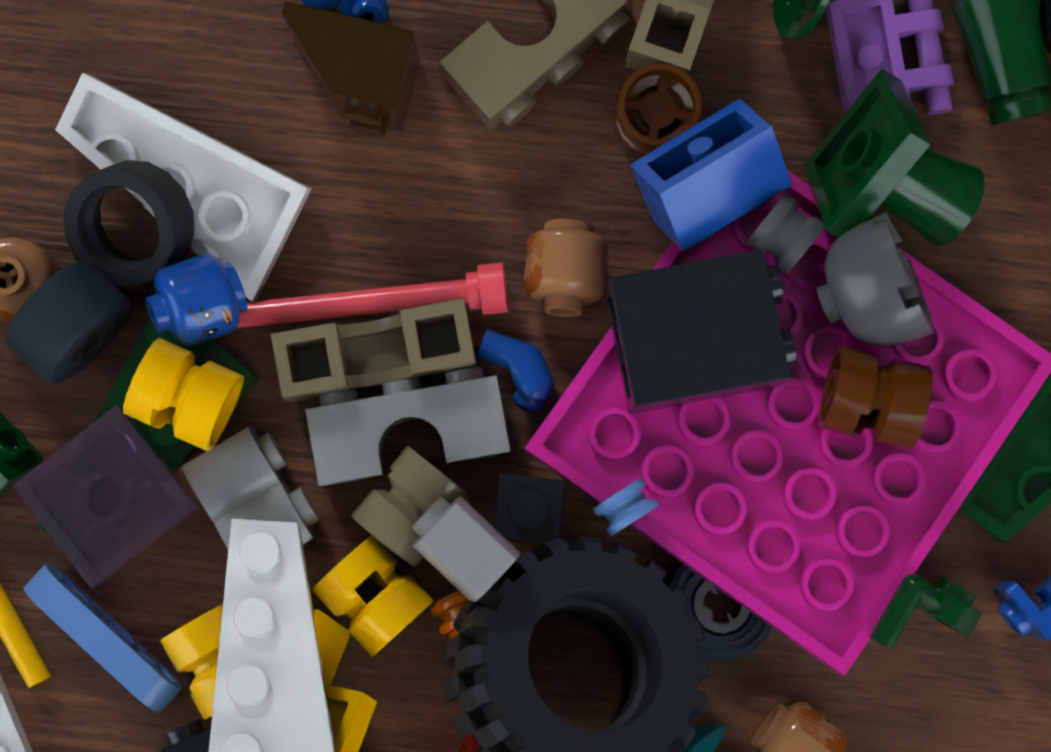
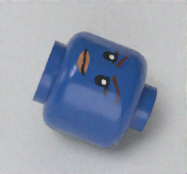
M201 254L158 270L154 279L155 295L145 298L146 307L156 332L162 334L169 331L173 339L179 345L185 347H193L232 333L239 324V313L247 310L245 292L234 266L230 262L221 264L215 256L210 254Z

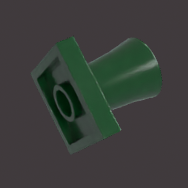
M882 68L804 163V168L828 233L839 238L843 233L867 221L881 205L906 222L931 245L941 246L947 244L959 236L975 216L984 193L985 179L983 172L975 165L947 157L929 149L931 143L902 81Z

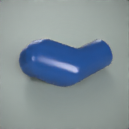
M487 328L477 357L509 369L516 386L513 401L518 408L529 413L541 411L546 406L547 399L554 392V379L541 350L532 344Z

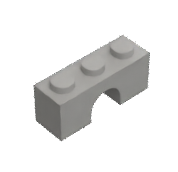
M472 367L445 373L446 384L421 388L420 378H411L382 384L384 395L359 400L357 389L320 395L321 407L305 409L318 486L327 487L387 476L383 457L385 440L394 427L410 420L424 421L437 429L443 441L446 463L449 465L511 454L497 375L484 377L482 367Z

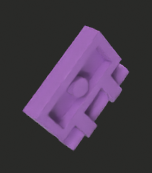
M836 0L833 3L829 2L826 8V16L844 114L881 68L902 81L909 98V93L924 92L928 115H938L953 110L949 87L954 85L951 65L944 64L939 32L944 30L941 10L934 9L933 0H907L909 13L895 15L893 0ZM899 38H914L919 68L905 70Z

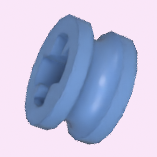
M642 477L592 509L596 516L601 515L608 519L609 526L606 531L610 537L660 505L656 498L649 499L644 495L643 488L646 483Z

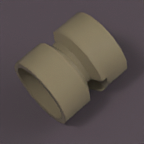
M407 445L389 467L390 470L387 472L391 484L387 490L373 488L351 516L391 551L412 566L417 567L424 557L412 547L414 542L420 537L411 528L414 523L441 496L449 504L460 496L468 502L472 496Z

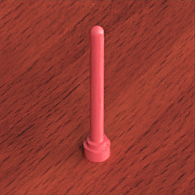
M499 262L477 265V271L466 272V279L247 302V310L239 313L240 318L237 328L398 312L403 309L464 298L465 304L469 305V310L482 309L483 315L508 313L504 264Z

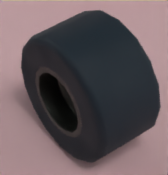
M86 261L72 263L51 276L24 302L7 329L6 342L45 381L58 384L70 379L83 370L112 342L130 315L131 302L90 263Z

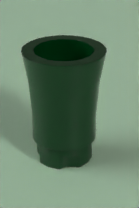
M960 0L951 4L950 7L965 39L975 70L982 102H988L987 106L991 125L1017 121L1051 111V96L1047 86L1051 85V78L1045 56L1039 0Z

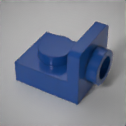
M1051 576L1035 590V594L1040 598L1036 603L1014 581H1002L993 589L1003 601L997 607L998 612L1019 636L1024 637L1030 633L1033 638L1048 641L1051 639Z

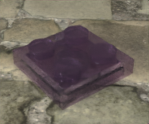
M118 405L108 410L12 485L91 589L101 586L200 508L130 417L123 414V408Z

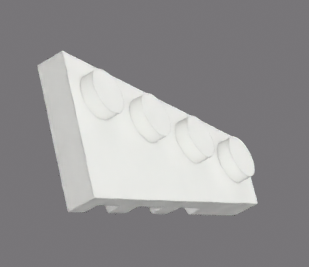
M82 73L55 130L99 169H104L124 160L147 161L169 172L185 190L194 212V237L191 242V249L198 255L210 254L215 256L221 264L230 262L239 276L245 296L251 302L257 301L312 188L90 74ZM127 189L155 217L152 208L139 194Z
M231 519L209 752H335L330 711L327 706L322 675L323 667L312 613L313 605L300 526L297 522Z

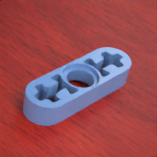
M45 563L23 587L26 595L37 607L132 695L151 710L161 713L183 689L180 681L164 664L72 579L55 566Z

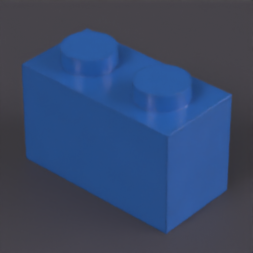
M741 99L736 100L630 164L653 222L682 252L710 238L718 230L749 211L761 207L769 199L792 186L772 126Z

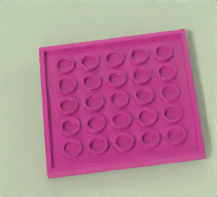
M788 171L792 186L769 199L761 207L749 211L715 232L710 238L695 244L684 252L672 241L653 269L755 251L746 242L786 193L797 200L798 210L807 218L818 217L823 221L812 187ZM825 227L787 275L778 270L783 288V303L776 305L781 330L789 329L791 331L797 356L796 367L789 368L791 378L778 387L629 415L611 327L528 442L524 451L598 504H601L642 477L646 483L643 488L644 495L649 499L656 498L660 505L630 524V527L838 675L845 676L870 640L869 636L902 579L917 571L1051 373V354L906 252L904 254L907 260H910L931 314L932 323L930 324L934 329V333L909 343L891 347L869 345L855 338L842 320L832 324L829 322L818 297L817 287L827 284L824 266L827 254L832 243L838 238L828 233ZM764 250L767 267L776 266L775 258ZM839 346L874 353L882 366H886L894 358L930 366L933 374L932 393L925 423L914 448L909 450L875 442L871 431L864 429L856 437L820 429L819 411L824 384L832 358Z

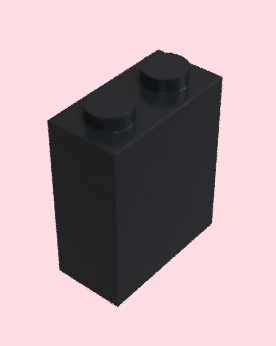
M764 249L608 278L604 292L629 415L778 387L791 378L789 368L796 367L797 364L795 343L789 329L781 330L776 305L783 303L782 282L777 267L775 265L767 267Z

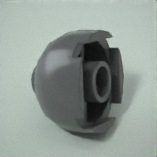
M887 211L871 216L867 221L843 233L832 243L824 263L827 284L817 287V293L825 315L831 324L842 320L855 338L869 345L891 347L909 343L933 334L934 329L930 324L932 323L931 314L910 260H907L902 248H897L896 246L902 240Z

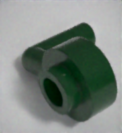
M909 574L902 579L869 637L886 648L893 650L915 610L918 609L942 625L969 638L982 616L972 608L977 597L947 579L942 578L938 587H936L920 575Z

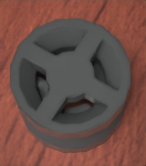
M786 193L751 235L746 244L755 251L764 249L775 258L777 269L787 275L826 226L818 217L807 218L797 208V200Z

